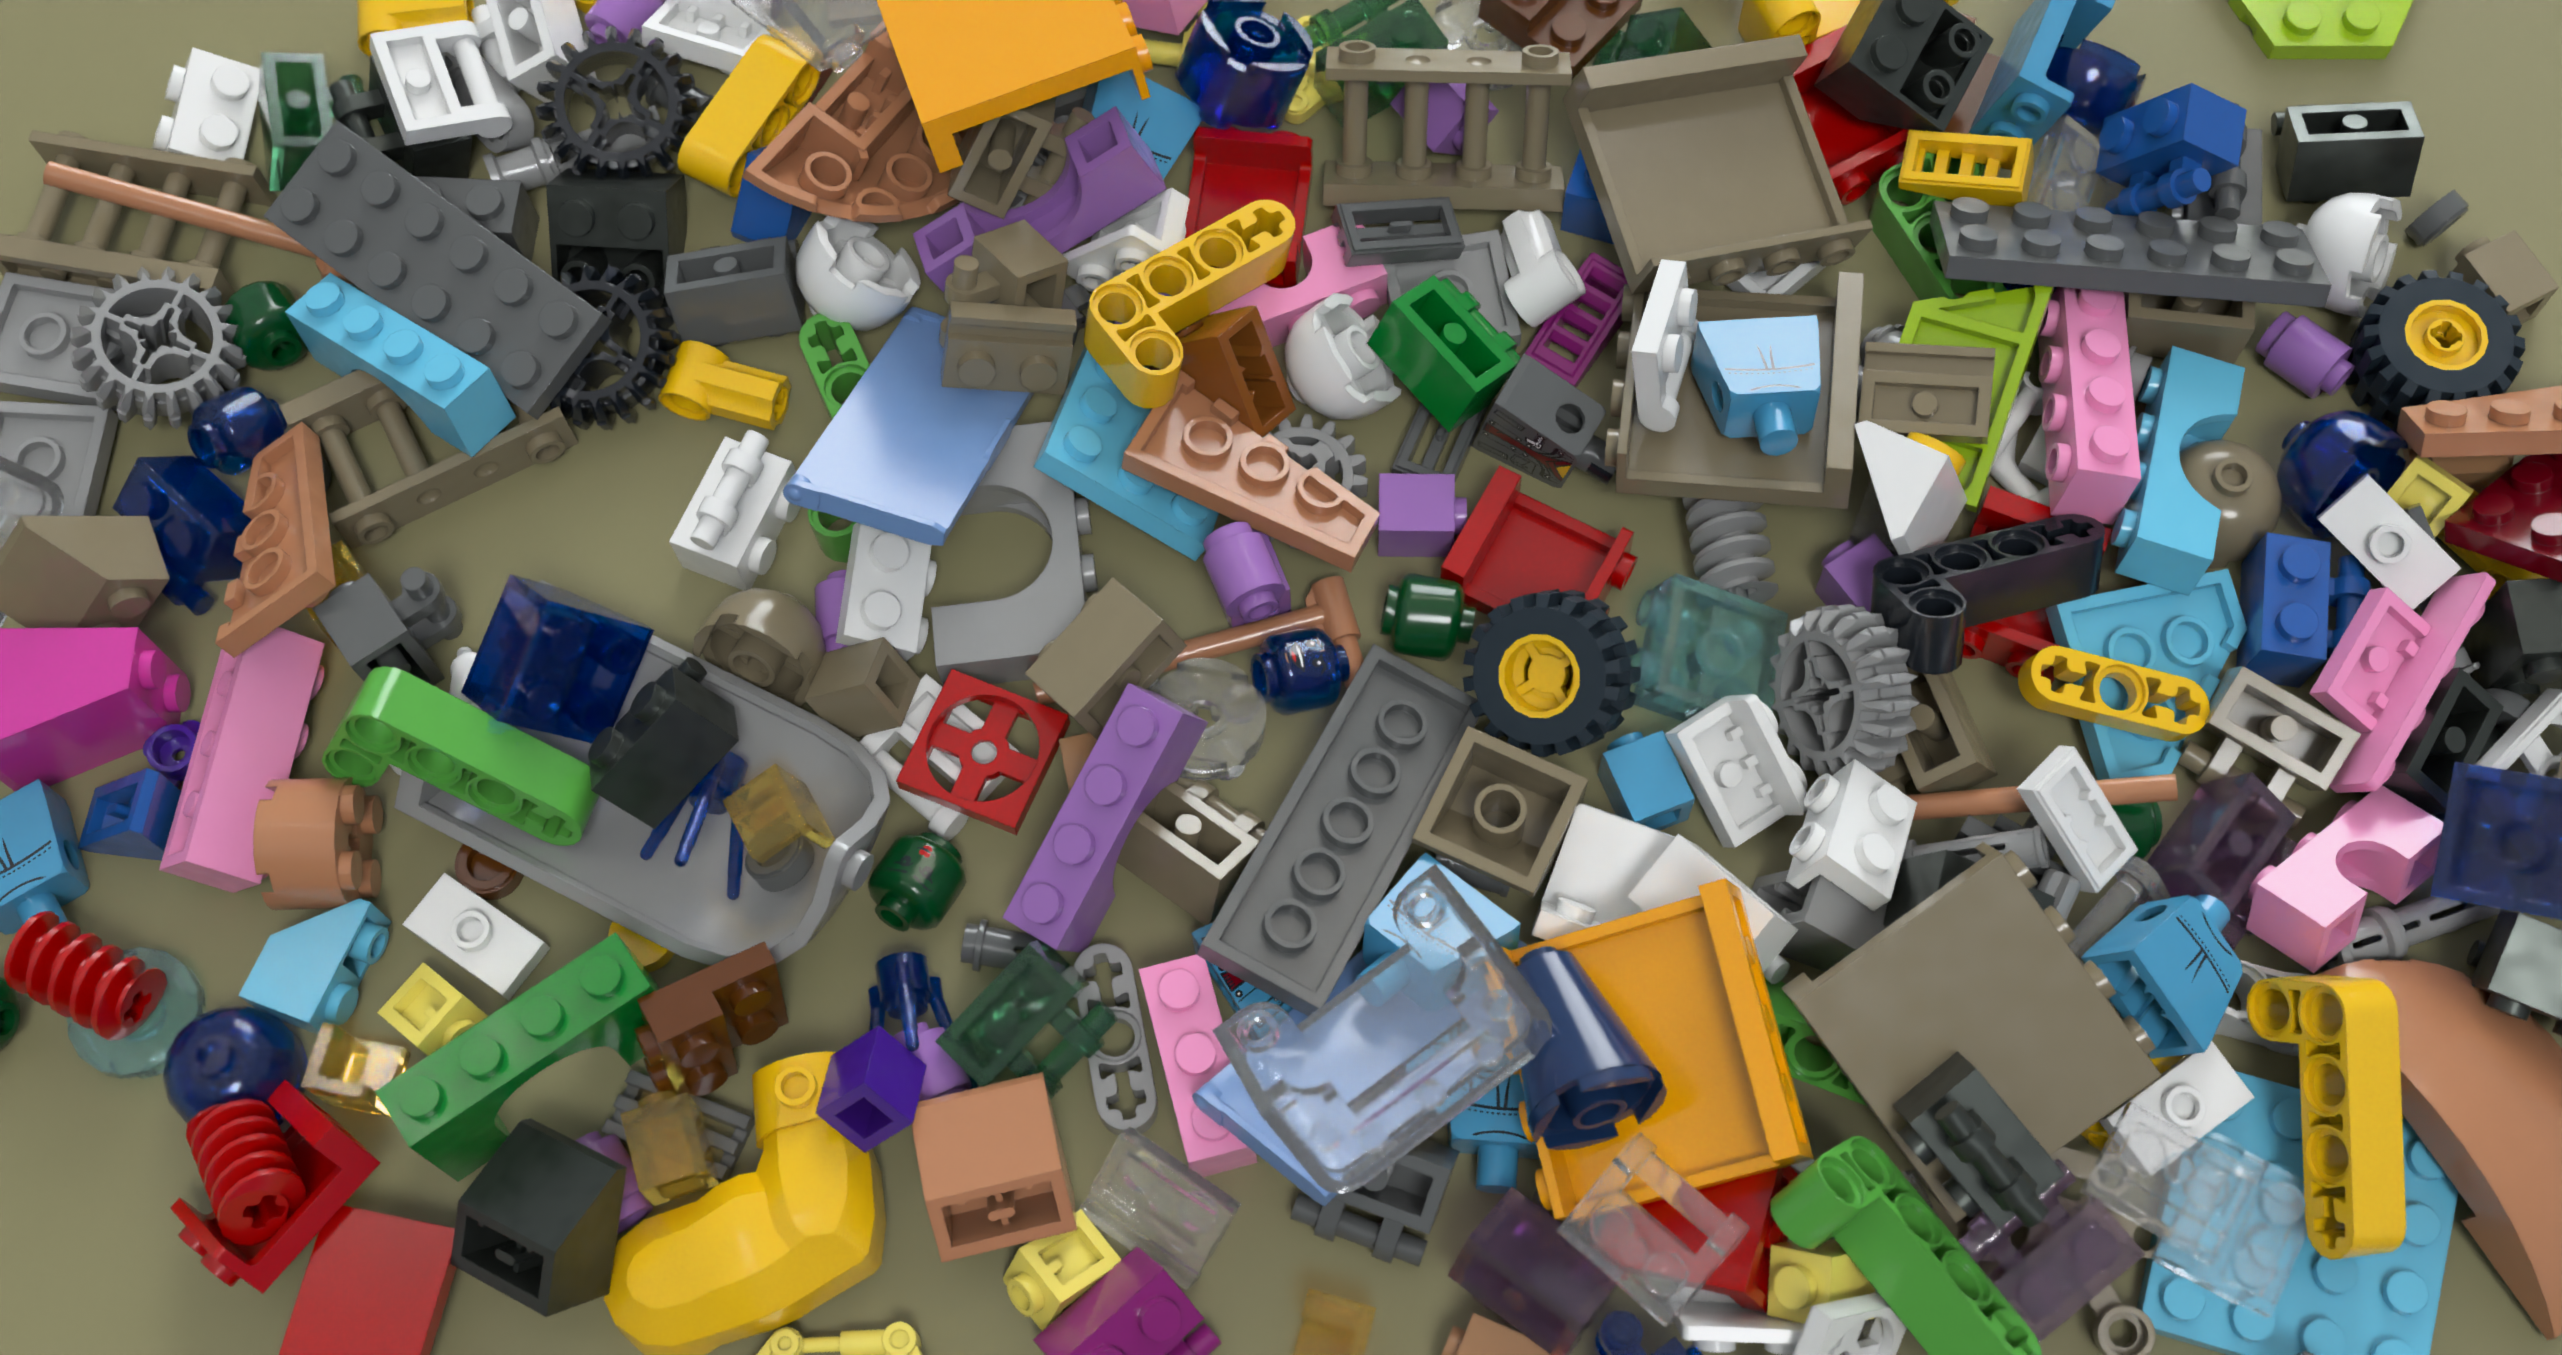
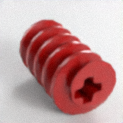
M52 911L39 912L28 918L17 931L9 945L4 961V977L9 987L21 994H28L31 999L43 1006L50 1005L53 1011L64 1017H72L75 1023L86 1029H94L97 1035L108 1041L121 1040L141 1027L156 1010L167 986L166 974L159 968L155 967L146 970L145 962L136 956L124 959L122 949L114 944L103 946L102 939L93 933L81 935L79 926L71 921L60 923L59 916Z
M242 1099L208 1107L197 1113L187 1123L186 1139L223 1236L234 1244L250 1247L271 1239L301 1206L306 1196V1189L299 1176L273 1109L263 1101Z

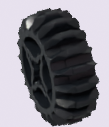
M615 26L606 27L605 35L607 42L602 44L596 43L595 37L590 30L582 33V38L586 49L580 53L574 45L565 42L561 49L569 63L565 66L556 60H548L545 65L547 71L558 80V83L540 81L537 85L538 93L553 102L542 103L535 107L538 119L555 121L541 130V135L546 143L562 141L553 153L555 159L559 163H563L578 155L573 164L572 172L576 175H582L595 166V176L599 179L607 177L609 171H618V177L622 179L630 177L629 171L639 170L641 176L650 177L653 176L650 166L656 162L665 172L672 173L675 170V164L667 152L671 149L679 154L684 139L678 133L688 134L697 122L693 118L682 114L694 113L701 109L698 97L682 95L695 86V80L691 73L675 75L683 65L682 57L678 53H674L659 61L664 50L663 40L655 37L645 49H642V34L636 28L630 30L626 43L619 42ZM609 65L633 66L632 69L626 68L624 73L613 81H601L591 75L588 78L586 77L593 71ZM650 75L660 83L668 96V113L664 125L653 119L652 113L641 105L642 97L646 92L645 83ZM574 92L584 97L586 104L596 110L594 121L590 125L592 133L586 142L578 136L570 123L569 110ZM618 97L627 98L632 114L622 118L619 113V119L610 118L605 102L615 98L618 103ZM625 134H634L645 140L648 137L652 139L646 145L632 151H604L606 146L611 148L612 144Z
M584 265L581 280L578 282L569 272H561V284L591 306L597 308L598 311L612 321L598 341L603 343L617 356L612 357L603 351L597 355L590 350L549 404L550 410L559 406L566 420L572 417L573 424L580 429H589L595 419L597 425L602 429L612 430L616 413L628 424L636 423L634 406L640 403L648 410H656L655 399L650 396V393L655 387L661 390L665 386L667 379L662 376L663 371L669 370L677 361L675 355L667 352L682 343L681 336L675 330L669 329L675 323L671 311L668 307H661L664 302L662 294L655 288L646 289V282L637 274L631 273L624 279V274L617 267L608 266L601 277L599 271L593 266ZM634 316H636L640 329V346L636 358L629 354L627 350V341L633 330L629 327V324ZM624 375L614 384L597 390L600 384L609 376Z

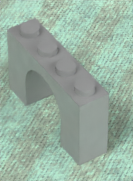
M1052 421L1015 425L1009 439L991 469L986 472L961 514L1010 512L1031 519L1042 527L1052 540V550L1048 563L1040 576L1031 585L1010 597L991 601L931 607L935 663L942 685H944L951 669L989 684L1030 680L1024 673L1037 660L1043 647L1052 640H1055L1081 612L1084 603L1087 601L1086 592L1098 591L1094 554H1082L1081 535L1092 534L1088 499L1086 497L1077 498L1074 490L1033 467Z

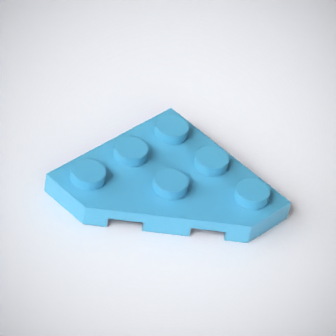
M1085 347L1080 354L1033 467L1196 561L1205 551L1203 542L1213 532L1219 513L1121 469L1125 450L1152 409L1136 406L1125 398Z
M2228 569L2204 573L2189 596L2152 584L2090 595L2045 609L2057 645L2191 679L2202 687L2209 701L2220 682L2218 676L2232 651L2238 648L2247 630ZM2086 675L2077 680L2076 682H2068V684H2075L2081 686ZM2103 678L2099 689L2102 700L2114 710H2124L2128 703L2125 687L2116 679ZM2175 697L2161 704L2147 702L2143 710L2145 711L2154 705L2173 710L2175 722L2186 717L2185 711L2176 708ZM2079 720L2097 780L2172 774L2182 754L2179 750L2186 739L2185 737L2173 742L2163 741Z

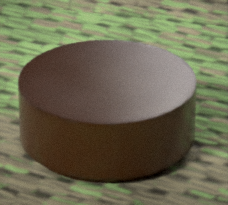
M465 844L461 846L455 859V873L459 882L483 900H498L508 896L520 885L524 877L523 874Z

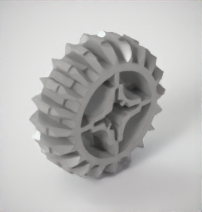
M141 266L137 272L138 282L129 284L124 277L116 273L112 279L114 293L95 287L91 295L96 307L80 306L77 317L82 326L73 327L70 331L71 343L78 348L70 356L73 368L77 369V371H83L79 376L82 389L86 392L97 391L95 395L97 406L102 410H106L118 404V418L124 424L130 421L138 412L142 413L144 426L150 431L157 424L158 416H168L170 425L178 430L182 425V413L189 411L195 419L201 422L206 418L204 402L223 408L227 402L226 393L223 388L237 390L241 380L240 374L236 369L244 368L247 363L246 356L243 355V349L232 344V338L238 325L225 323L227 317L231 314L233 305H221L222 295L216 286L199 293L200 279L194 273L182 283H177L174 270L168 266L163 271L161 279L151 280L148 270ZM157 313L151 317L139 318L142 315ZM187 319L197 324L210 338L213 344L210 354L198 350L196 342L185 337V323ZM170 341V347L163 346V344H167ZM110 342L121 346L123 354L133 358L134 373L131 378L117 370L107 358L106 354ZM148 349L154 350V351H156V353H155V352H152L151 355L149 356V351H148ZM170 378L183 379L169 384H161L163 381Z
M1852 604L1820 606L1814 611H1807L1805 615L1798 619L1790 620L1789 632L1778 636V645L1781 653L1770 657L1776 674L1775 678L1767 682V684L1775 691V703L1770 709L1777 711L1780 723L1777 733L1788 736L1787 752L1789 755L1800 756L1803 770L1816 771L1819 777L1825 773H1829L1832 776L1854 759L1876 774L1882 772L1885 768L1895 766L1897 754L1908 750V742L1905 735L1917 729L1916 723L1910 716L1911 708L1920 704L1912 696L1911 682L1918 676L1909 673L1906 666L1910 650L1897 647L1898 629L1885 627L1882 614L1870 613L1866 611L1864 606L1855 607Z

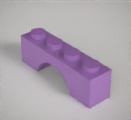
M1116 106L1064 138L1066 145L1065 166L1059 179L1046 194L1024 206L1009 209L1004 219L962 202L913 233L925 273L943 293L945 280L949 274L953 273L955 258L961 255L972 256L974 236L1025 219L1062 254L1167 189L1151 149Z
M1128 683L1002 918L1055 950L1082 953L1087 949L1116 896L1113 889V875L1119 854L1128 834L1152 799L1166 786L1178 780L1209 722L1153 691Z

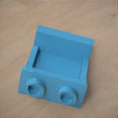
M2035 0L2015 23L1969 132L1976 135L2032 138L2034 146L2067 111L2075 96L2073 92L2047 79L2046 72L2050 63L2060 67L2112 10L2116 0Z

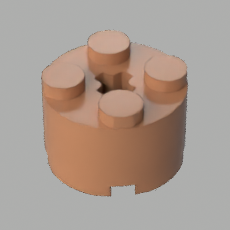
M353 777L272 779L268 781L265 787L274 791L272 799L258 801L254 820L253 854L256 875H270L274 892H261L264 902L270 909H334L358 898L364 900V898L378 897L381 889V869L378 860L372 859L373 834H379L383 824L382 802L378 795H366L364 787L352 785Z

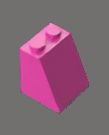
M138 627L0 628V781L13 791H17L37 779H40L49 787L142 749L145 741L161 727L170 724H180L181 712H185L188 709L191 698L190 683L187 675Z

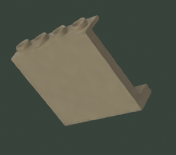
M1800 34L1583 67L1564 95L1563 102L1632 295L1651 291L1661 259L1686 262L1688 287L1691 284L1711 281L1714 286H1722L1733 283L1749 273L1766 271L1768 276H1777L1792 271L1800 264L1819 261L1821 266L1839 264L1855 254V247L1873 229L1871 220L1848 223L1793 77L1795 71L1808 56Z
M1839 272L1836 298L1696 289L1698 305L1695 319L1699 322L1817 315L1821 389L1812 430L1805 434H1797L1798 443L1793 450L1778 456L1763 453L1760 449L1758 437L1728 438L1720 433L1692 374L1690 367L1692 353L1690 354L1676 399L1680 410L1675 426L1666 432H1656L1646 428L1640 422L1631 350L1650 292L1632 295L1629 286L1625 284L1622 302V321L1632 322L1631 332L1619 331L1616 369H1626L1625 380L1613 379L1610 410L1611 417H1621L1620 429H1607L1605 466L1616 467V493L1848 509L1854 458V424L1856 423L1864 273Z
M1985 842L1975 847L1982 859L1814 981L1803 972L1781 988L1929 1191L1956 1223L1967 1216V1214L1942 1186L1952 1175L1938 1158L1926 1166L1898 1134L1908 1123L1893 1106L1897 1100L1958 1051L1981 1073L2049 1156L2162 1076L2147 1056L2156 1048L2148 1034L2131 1015L2121 1019L2109 1003L2108 999L2116 994L2110 981L2091 960L2082 965L2068 946L2077 939L2069 924L2052 905L2042 910L2030 893L2029 889L2035 886L2037 881L2028 867L2014 851L2010 850L2003 855Z

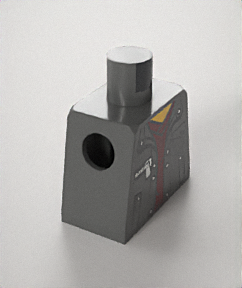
M1524 353L1495 401L1472 447L1554 488H1562L1574 467L1605 485L1608 484L1616 471V467L1605 466L1606 441L1594 435L1606 414L1604 407Z

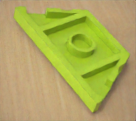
M2229 0L2228 5L2238 19L2251 28L2254 41L2267 59H2386L2396 41L2413 0Z
M2033 285V287L1997 293L1992 288L1968 292L1959 299L1938 297L1914 301L1899 343L1995 348L1988 444L1943 442L1961 454L1966 461L1958 478L1968 499L1964 506L1968 511L1977 513L2054 287Z

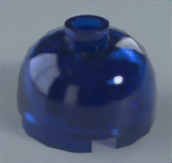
M2062 35L2046 72V77L2048 80L2073 92L2075 96L2071 106L2044 135L2060 142L2075 143L2078 135L2086 137L2100 135L2105 117L2135 106L2145 83L2146 74L2138 75L2141 66L2136 61L2096 42L2083 39L2079 49L2060 46L2064 35Z
M2344 410L2322 415L2311 422L2307 420L2300 422L2284 438L2282 442V450L2284 451L2280 456L2276 475L2283 499V506L2296 521L2313 535L2322 539L2334 536L2316 517L2366 473L2387 493L2405 468L2407 461L2397 453L2399 448L2409 449L2408 443L2390 427L2362 412Z
M220 1006L198 1015L178 1032L165 1056L162 1081L168 1102L186 1123L197 1113L213 1105L242 1099L263 1101L270 1106L280 1126L284 1122L281 1119L282 1115L267 1099L284 1079L304 1094L307 1085L309 1063L302 1041L279 1018L250 1006Z

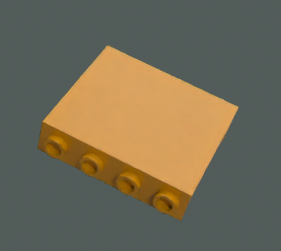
M876 0L940 173L963 165L952 134L1100 80L1129 71L1141 99L1144 100L1151 97L1144 73L1154 69L1142 34L1137 33L1126 1Z
M1726 878L1699 885L1700 895L1511 951L1499 945L1489 947L1493 968H1489L1486 971L1487 985L1496 1007L1504 1009L1509 1034L1503 1035V1051L1511 1072L1514 1075H1520L1522 1087L1523 1082L1510 975L1518 967V962L1523 955L1536 948L1550 946L1556 948L1557 951H1568L1575 956L1658 1069L1667 1088L1664 1103L1649 1119L1638 1125L1633 1113L1614 1124L1619 1136L1608 1141L1580 1149L1553 1150L1548 1149L1543 1137H1540L1536 1144L1542 1168L1537 1169L1535 1172L1536 1187L1544 1208L1548 1211L1553 1210L1556 1220L1578 1222L1814 1159L1741 890ZM1521 1101L1519 1103V1116L1522 1128L1527 1139L1530 1142H1535L1528 1127L1525 1101Z

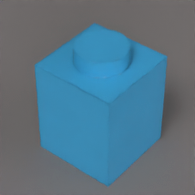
M1663 730L1646 737L1641 732L1629 733L1614 740L1607 746V751L1602 753L1597 775L1617 816L1659 831L1688 820L1695 798Z

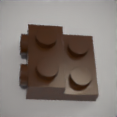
M1481 0L1478 17L1522 48L1534 44H1544L1556 47L1559 52H1569L1573 79L1641 9L1643 0Z
M765 941L637 999L644 1025L635 1028L634 1033L645 1056L643 1061L659 1095L671 1091L677 1102L689 1095L703 1096L720 1088L727 1081L728 1077L739 1073L733 1053L734 1048L742 1044L755 1045L774 1035L779 1027L789 1023L776 962Z

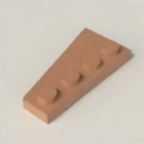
M1180 370L1173 398L1164 406L1152 408L1125 450L1121 469L1235 521L1247 522L1255 530L1351 573L1376 529L1380 513L1317 467L1307 470L1294 461L1287 454L1288 446L1270 433L1264 438L1238 420L1240 414L1238 410L1221 398H1218L1215 402L1208 399L1194 388L1196 380Z
M2562 385L2453 401L2436 400L2424 405L2402 407L2397 432L2420 458L2562 454Z
M303 422L297 424L254 455L242 511L251 519V522L246 526L242 535L237 537L233 555L242 562L240 578L227 584L224 604L233 610L231 623L227 622L219 626L215 642L217 646L233 658L240 655L304 608H311L325 599L330 590L336 586L320 438Z

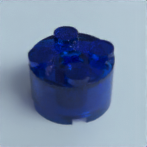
M1209 0L1207 7L1202 10L1197 18L1175 72V77L1184 92L1200 107L1198 113L1205 123L1217 129H1228L1232 124L1249 128L1274 130L1282 125L1309 67L1314 50L1309 34L1295 18L1283 12L1279 20L1263 12L1266 2L1263 0Z

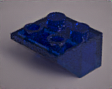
M510 574L461 693L499 722L593 743L601 731L607 727H614L654 629L565 589Z

